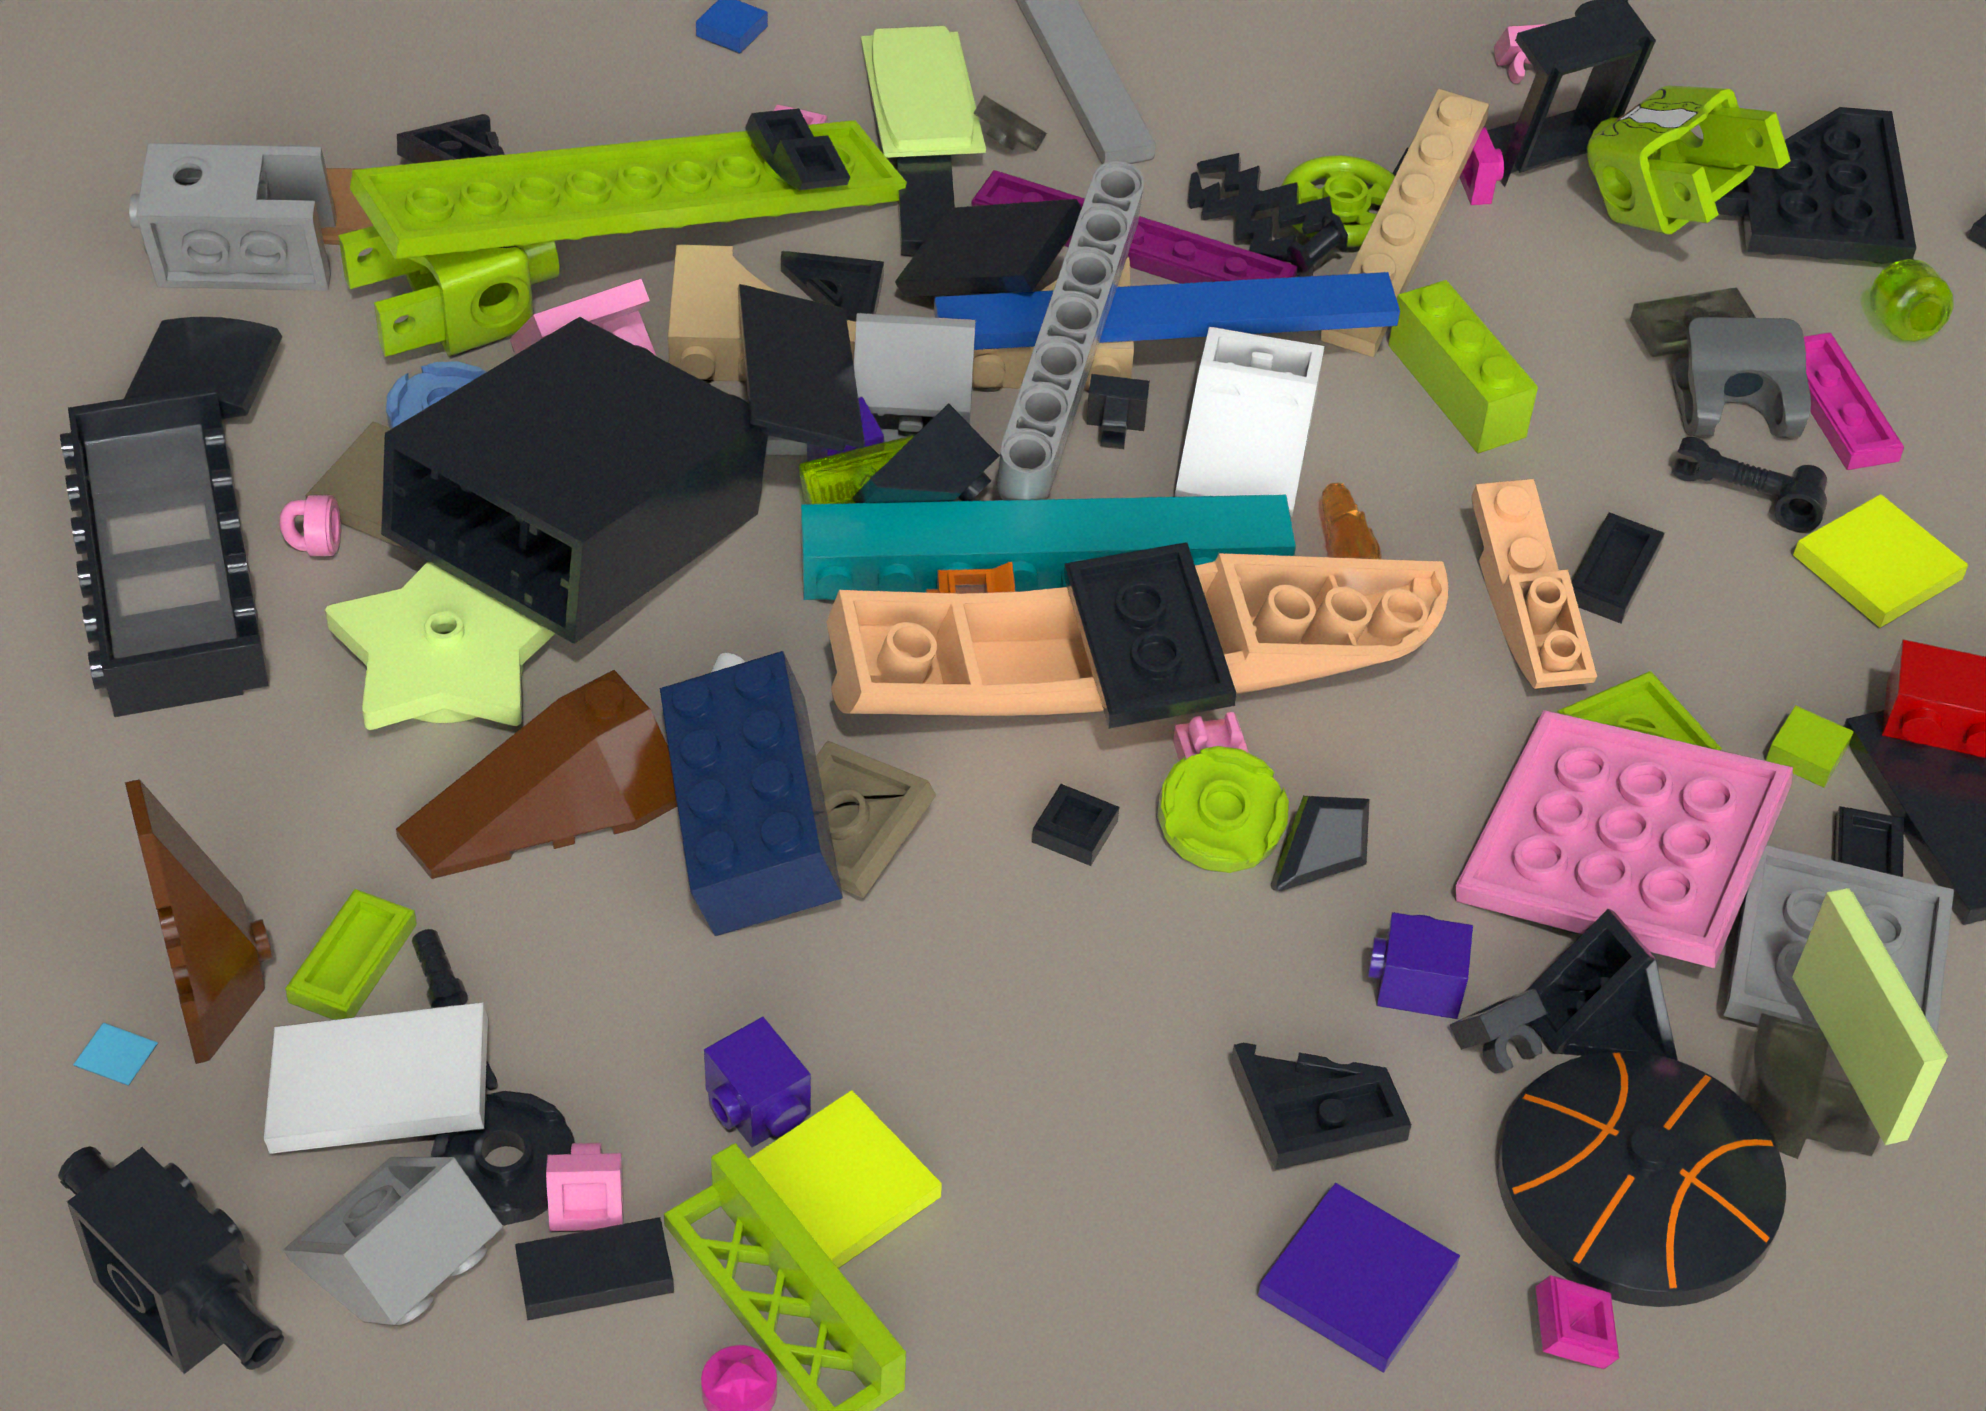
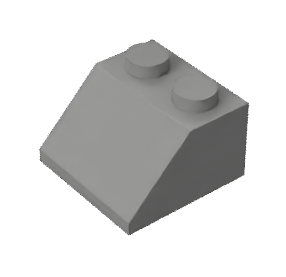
M390 1157L284 1248L283 1251L292 1263L363 1322L402 1325L413 1320L429 1307L433 1301L431 1292L448 1276L459 1275L477 1264L487 1252L484 1244L500 1231L503 1226L454 1157Z

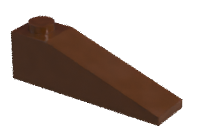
M612 670L558 698L397 827V838L429 877L434 879L508 861L515 850L551 841L554 849L575 844L576 835L612 827L614 835L635 830L677 807L669 747L651 709L615 670Z
M140 779L125 782L196 1064L211 1060L265 990L259 962L272 959L264 922L263 919L249 922L242 894Z

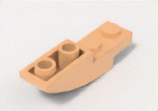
M1534 479L1476 484L1471 499L1484 545L1479 562L1503 635L1521 671L1534 689L1594 683L1597 674L1568 569H1558Z

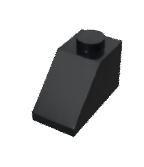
M948 403L879 469L851 499L855 503L954 501L957 497L961 501H972L992 481L984 471L1000 455Z

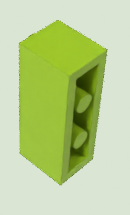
M1443 280L1398 294L1399 320L1398 325L1391 328L1388 346L1476 453L1479 454L1527 438L1538 386L1447 280Z

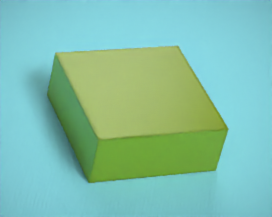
M1795 705L1772 742L1766 761L1793 767V774L1825 788L1848 749L1854 731Z

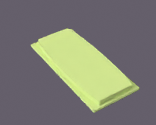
M945 26L875 29L873 35L861 36V45L882 152L886 158L986 153V146L958 32H949Z

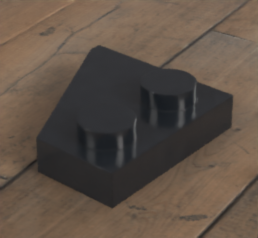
M486 114L397 134V155L414 164L505 155L502 147L499 146L496 132H491L490 117Z
M1244 1042L1234 1044L1231 1062L1275 1170L1408 1140L1412 1124L1386 1067L1357 1062L1338 1064L1327 1057L1301 1052L1298 1054L1297 1062L1255 1055V1044Z

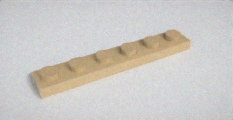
M1442 89L1437 90L1348 274L1388 272L1396 299L1398 294L1406 291L1486 123L1489 111L1488 103ZM1389 326L1322 330L1321 341L1374 357Z

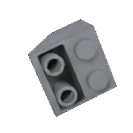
M857 313L854 352L858 398H864L884 434V450L892 451L905 446L948 403L970 424L976 320Z

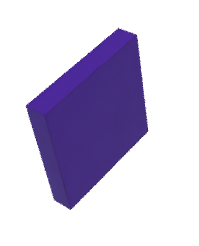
M1335 1182L1260 1283L1258 1297L1384 1373L1457 1269L1460 1255Z

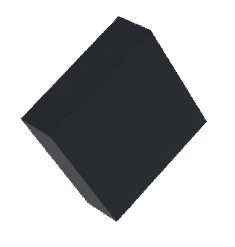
M1060 784L1033 827L1032 843L1091 866L1118 822L1120 807Z

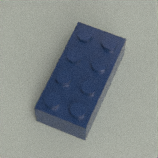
M784 651L660 688L690 892L714 935H722L842 899L843 894L806 701Z

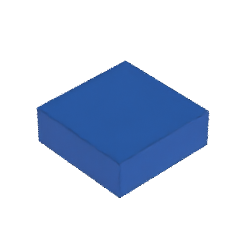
M718 0L696 21V36L741 53L768 27V12L739 0Z

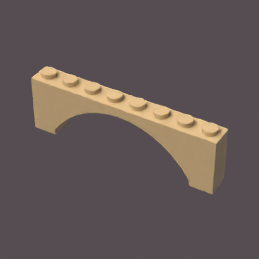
M676 245L668 329L669 363L701 380L746 381L738 285L743 284L777 292L751 274L733 256V246ZM1129 257L1126 259L1117 287L1131 286ZM1057 280L1041 291L1054 290ZM847 320L854 365L856 321ZM1134 341L1099 343L1084 390L1089 391L1091 374L1131 378ZM1034 347L974 350L972 387L1020 389Z

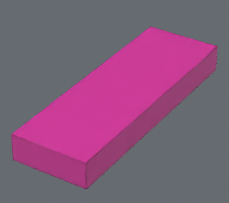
M1831 332L1804 336L1806 374L1811 397L1810 412L1846 470L1899 462L1904 445Z

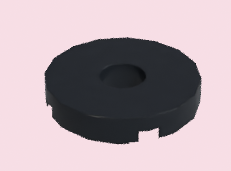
M511 1091L486 1094L484 1129L436 1134L431 1157H454L501 1225L505 1226L532 1220L548 1210L546 1180L548 1155L571 1154L572 1143H575L573 1133L566 1125L565 1117L555 1105L533 1094ZM504 1146L515 1147L523 1153V1156L516 1163L504 1167L491 1165L485 1160L491 1151Z

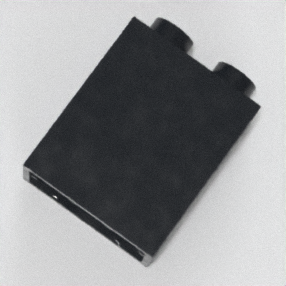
M578 317L385 432L381 535L575 644L758 515L768 435L763 434L758 425L750 423L749 404L742 398L728 394L658 358L648 349L633 345L586 319Z

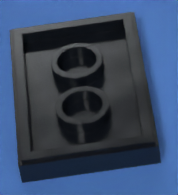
M1077 199L948 208L898 276L895 283L904 297L1033 291L1072 236L1082 207Z
M1187 542L1064 563L1065 583L1109 729L1235 706L1236 690Z

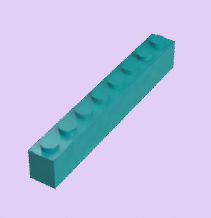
M1286 494L801 504L804 600H835L839 590L926 593V589H937L938 570L994 569L1007 562H1012L1015 592L1067 587L1064 579V563L1185 542L1188 543L1195 566L1214 562L1219 553L1295 556L1296 550Z

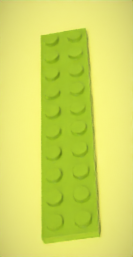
M851 120L808 125L814 137L828 135L851 177L848 184L842 186L798 190L792 187L769 166L752 142L747 131L354 169L352 170L350 190L395 259L421 258L426 255L461 251L474 252L479 249L513 245L527 246L532 243L565 239L579 240L584 237L617 233L630 234L635 231L669 227L681 228L686 225L732 222L738 219L755 217H778L783 214L827 211L842 207L873 206L877 203L899 201V190L906 188L907 182L857 121Z

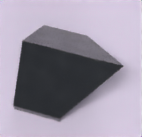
M1607 909L1526 990L1536 989L1547 1014L1530 1023L1555 1053L1584 1056L1608 1051H1634L1678 1060L1657 961L1615 911Z

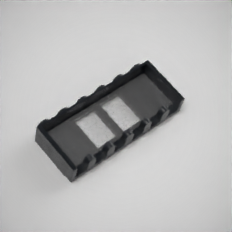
M215 385L68 407L71 432L60 434V441L66 469L76 468L77 474L65 475L72 512L80 510L82 512V516L71 518V526L77 554L87 553L88 560L76 561L83 599L93 597L94 603L82 606V613L89 644L99 642L100 649L88 652L89 666L94 689L107 688L114 717L244 695L243 690L269 686Z

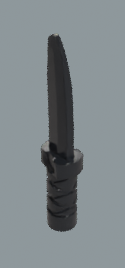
M425 929L415 934L412 938V944L419 962L422 963L423 973L427 977L426 981L429 989L426 995L431 1009L465 1005L468 1000L467 992L463 982L455 978L453 971L450 970L451 966L447 956H445L446 953L438 932L433 929ZM486 1060V1088L495 1089L497 1087V1079Z

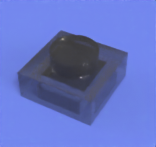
M985 95L973 113L990 124L986 132L988 136L1011 150H1014L1017 143L1020 142L1037 151L1047 134L1042 129Z

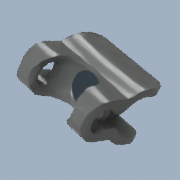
M1700 317L1690 322L1686 334L1689 356L1680 357L1676 360L1671 373L1675 394L1680 403L1685 432L1689 436H1714L1715 427L1721 420L1725 403L1741 402L1757 408L1764 415L1771 434L1777 437H1801L1810 416L1811 397L1806 374L1805 341L1800 325L1794 320L1787 318Z

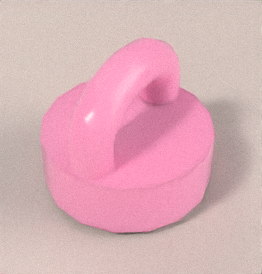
M310 495L306 500L291 501L285 505L280 513L279 526L286 542L299 551H307L310 556H333L338 551L341 534L340 511L338 502L332 495ZM297 515H304V536L295 527Z

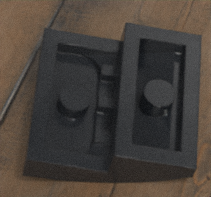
M183 317L162 320L124 399L215 385L221 418L228 419L246 416L250 411L283 336L275 327L240 319Z

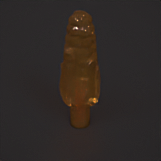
M1340 482L1328 484L1322 492V505L1327 530L1329 531L1327 540L1331 546L1333 558L1382 559L1380 545L1373 535L1372 528H1369L1367 525L1365 513L1358 510V506L1354 502L1349 489Z

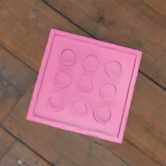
M1543 710L1456 884V902L1583 934L1607 909L1615 911L1649 952L1715 968L1792 785L1793 767Z

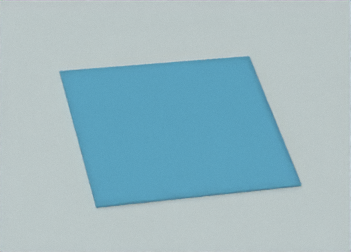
M102 1023L73 1065L129 1086L158 1042Z

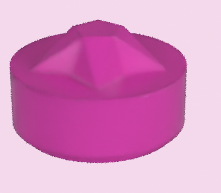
M735 1345L719 1350L710 1357L702 1371L701 1389L703 1403L707 1411H770L777 1398V1372L773 1362L764 1352L751 1346Z

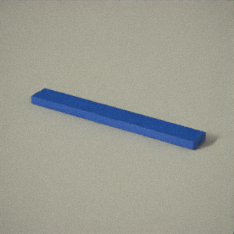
M1388 272L1117 287L1099 343L1207 337L1209 327L1250 334L1397 326L1400 309ZM1054 290L935 297L934 315L935 318L976 320L974 350L1034 347Z

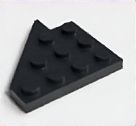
M1847 107L1835 109L1785 139L1790 162L1780 169L1755 166L1753 173L1747 179L1715 202L1718 214L1743 216L1748 252H1760L1768 255L1810 256L1821 259L1834 258L1871 261L1878 264L1896 263L1911 265L1917 248L1892 111Z

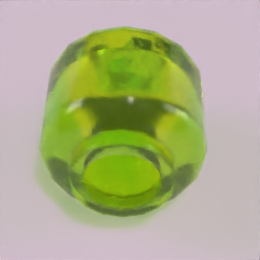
M1905 259L1894 262L1881 271L1874 280L1870 290V306L1889 333L1900 340L1915 342L1928 339L1944 327L1954 309L1953 293L1947 282L1932 266L1922 260Z

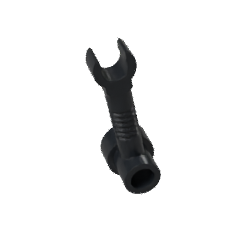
M1685 437L1682 439L1678 452L1682 455L1693 457L1698 462H1690L1680 458L1676 459L1672 473L1677 478L1684 481H1696L1699 479L1710 481L1715 478L1728 483L1734 482L1735 485L1739 484L1746 488L1750 487L1752 490L1756 489L1757 491L1776 496L1778 500L1775 506V516L1783 527L1794 532H1809L1820 525L1827 506L1825 494L1827 476L1819 467L1802 465L1793 471L1792 476L1772 470L1767 471V469H1761V467L1756 468L1755 465L1750 466L1748 463H1739L1737 460L1721 456L1718 450L1710 448L1700 438Z

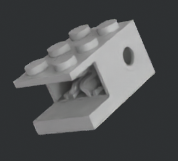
M183 142L147 144L140 194L131 195L129 215L132 228H140L157 287L329 290L331 272L321 228L336 227L337 217L322 147L301 145L188 144Z

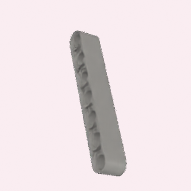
M1106 162L1099 166L1092 176L1001 443L997 490L1004 500L1046 499L1051 491L1138 225L1144 178L1134 165L1127 162Z

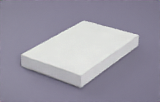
M484 1003L274 1027L264 1141L269 1153L484 1129L488 1016Z

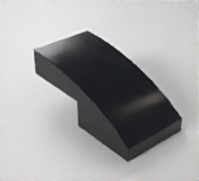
M799 108L751 113L745 126L748 135L769 166L789 185L798 190L848 184L851 177L828 135L814 137Z

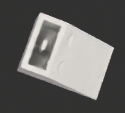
M1209 327L1200 363L1175 497L1286 494L1290 517H1292L1316 402L1325 346Z

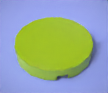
M1213 746L1201 749L1199 754L1192 755L1186 760L1185 756L1173 765L1159 793L1157 817L1165 839L1183 859L1204 870L1232 873L1253 868L1273 854L1288 824L1289 800L1284 787L1281 791L1279 783L1273 778L1275 772L1263 760L1242 749Z

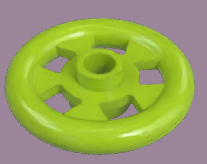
M1330 155L1313 158L1298 165L1287 174L1281 186L1298 182L1299 204L1330 196L1332 211L1340 217L1343 224L1355 221L1358 223V225H1344L1348 234L1347 247H1361L1377 215L1369 212L1371 204L1382 205L1395 175L1381 165L1363 158ZM1326 178L1325 185L1321 189L1316 188L1312 184L1316 180ZM1366 183L1372 186L1369 190ZM1304 223L1292 225L1303 234L1302 227ZM1319 231L1305 234V236L1312 238Z

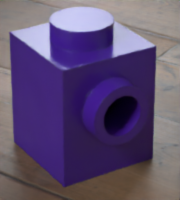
M1392 912L1386 939L1374 937L1370 953L1368 977L1380 979L1377 1006L1458 1019L1469 976L1473 925L1438 920L1426 915H1407Z
M764 1017L755 1020L704 1049L705 1086L710 1105L722 1125L727 1129L736 1127L752 1148L773 1135H785L800 1125L804 1118L811 1114V1074Z

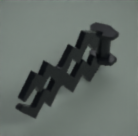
M1239 153L1197 163L1200 174L1225 172V192L1239 190L1237 196L1221 199V186L1219 182L1202 189L1199 174L1197 172L1191 174L1188 201L1190 209L1204 206L1202 211L1203 220L1237 215L1236 237L1238 241L1253 239L1249 251L1283 262H1290L1292 265L1298 266L1297 274L1301 277L1313 276L1314 265L1333 248L1336 247L1341 251L1347 248L1348 234L1340 217L1332 211L1330 196L1299 204L1298 182L1264 191L1259 190L1260 166L1240 171L1241 158ZM1279 207L1278 223L1280 228L1304 223L1302 227L1304 235L1316 231L1319 232L1304 245L1297 242L1295 234L1272 240V216L1254 220L1255 213Z

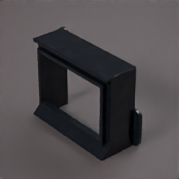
M1628 0L1588 1L1577 8L1575 17L1517 33L1515 41L1537 73L1518 121L1487 130L1494 148L1500 149L1503 155L1504 174L1501 183L1504 187L1513 172L1519 171L1521 173L1586 154L1587 145L1596 127L1602 121L1609 118H1620L1625 114L1656 42L1653 35L1630 6ZM1593 67L1576 109L1546 118L1562 76Z

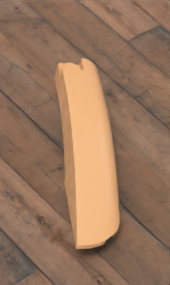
M1219 553L1214 562L1195 566L1236 694L1322 678L1407 655L1423 645L1432 635L1443 617L1448 600V579L1444 562ZM1067 587L1022 592L966 594L839 590L826 621L837 670L831 691L833 699L842 713L1017 716L1103 711Z

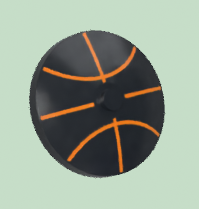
M1608 1051L1587 1054L1570 1059L1543 1073L1527 1087L1513 1106L1507 1119L1498 1151L1497 1173L1501 1197L1509 1218L1525 1243L1543 1262L1567 1280L1610 1292L1612 1300L1622 1303L1651 1307L1682 1306L1705 1301L1729 1291L1744 1281L1763 1261L1774 1241L1784 1214L1786 1203L1784 1167L1777 1146L1762 1120L1739 1095L1716 1078L1691 1065L1656 1054L1634 1051Z

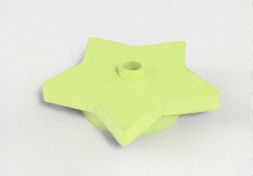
M429 561L401 589L332 604L325 609L329 630L367 666L362 710L365 728L368 730L378 729L411 718L432 723H455L480 717L512 726L520 725L522 722L521 677L523 664L555 634Z

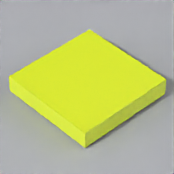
M1882 494L1798 540L1793 556L1879 628L1963 580L1968 568V564Z
M852 1090L748 1158L837 1268L849 1262L941 1197L942 1183Z

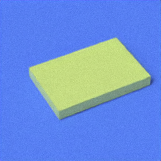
M1849 888L1827 892L1792 978L1884 1144L1889 1145L1906 1141L1919 1118L1948 1055L1854 893Z

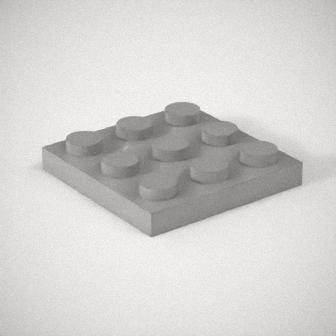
M1766 845L1742 902L1724 1016L1827 1041L1792 976L1826 893L1849 888L1860 903L1937 1036L1954 889Z

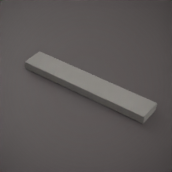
M1016 0L1101 163L1104 164L1111 161L1134 163L1154 159L1156 143L1078 0Z

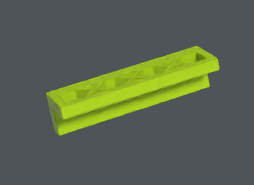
M734 1143L711 1157L712 1185L665 1212L664 1225L756 1343L771 1359L775 1367L810 1411H873L904 1391L906 1351L738 1145ZM722 1207L735 1224L732 1242L701 1238L691 1224ZM744 1236L751 1245L742 1244ZM718 1259L727 1260L726 1269ZM738 1262L769 1266L777 1276L773 1294L742 1290L734 1280ZM785 1287L793 1297L783 1296ZM759 1311L769 1312L767 1321ZM779 1314L810 1318L819 1328L816 1347L784 1343L776 1334ZM827 1340L835 1350L826 1349ZM801 1364L812 1366L810 1375ZM824 1367L854 1372L866 1388L834 1407L818 1387L821 1369Z

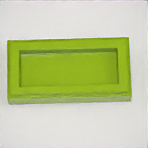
M354 889L286 986L285 991L288 1003L332 1020L354 1018L416 927L415 910Z

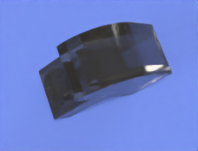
M1761 1013L1746 1052L1739 1096L1762 1120L1771 1134L1778 1151L1798 1159L1806 1139L1825 1143L1839 1151H1853L1872 1157L1880 1135L1851 1083L1823 1076L1828 1041L1822 1030Z

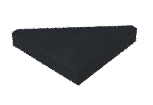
M791 251L781 252V272L813 301L845 308L846 318L850 321H856L857 313L876 314L884 278L883 261Z

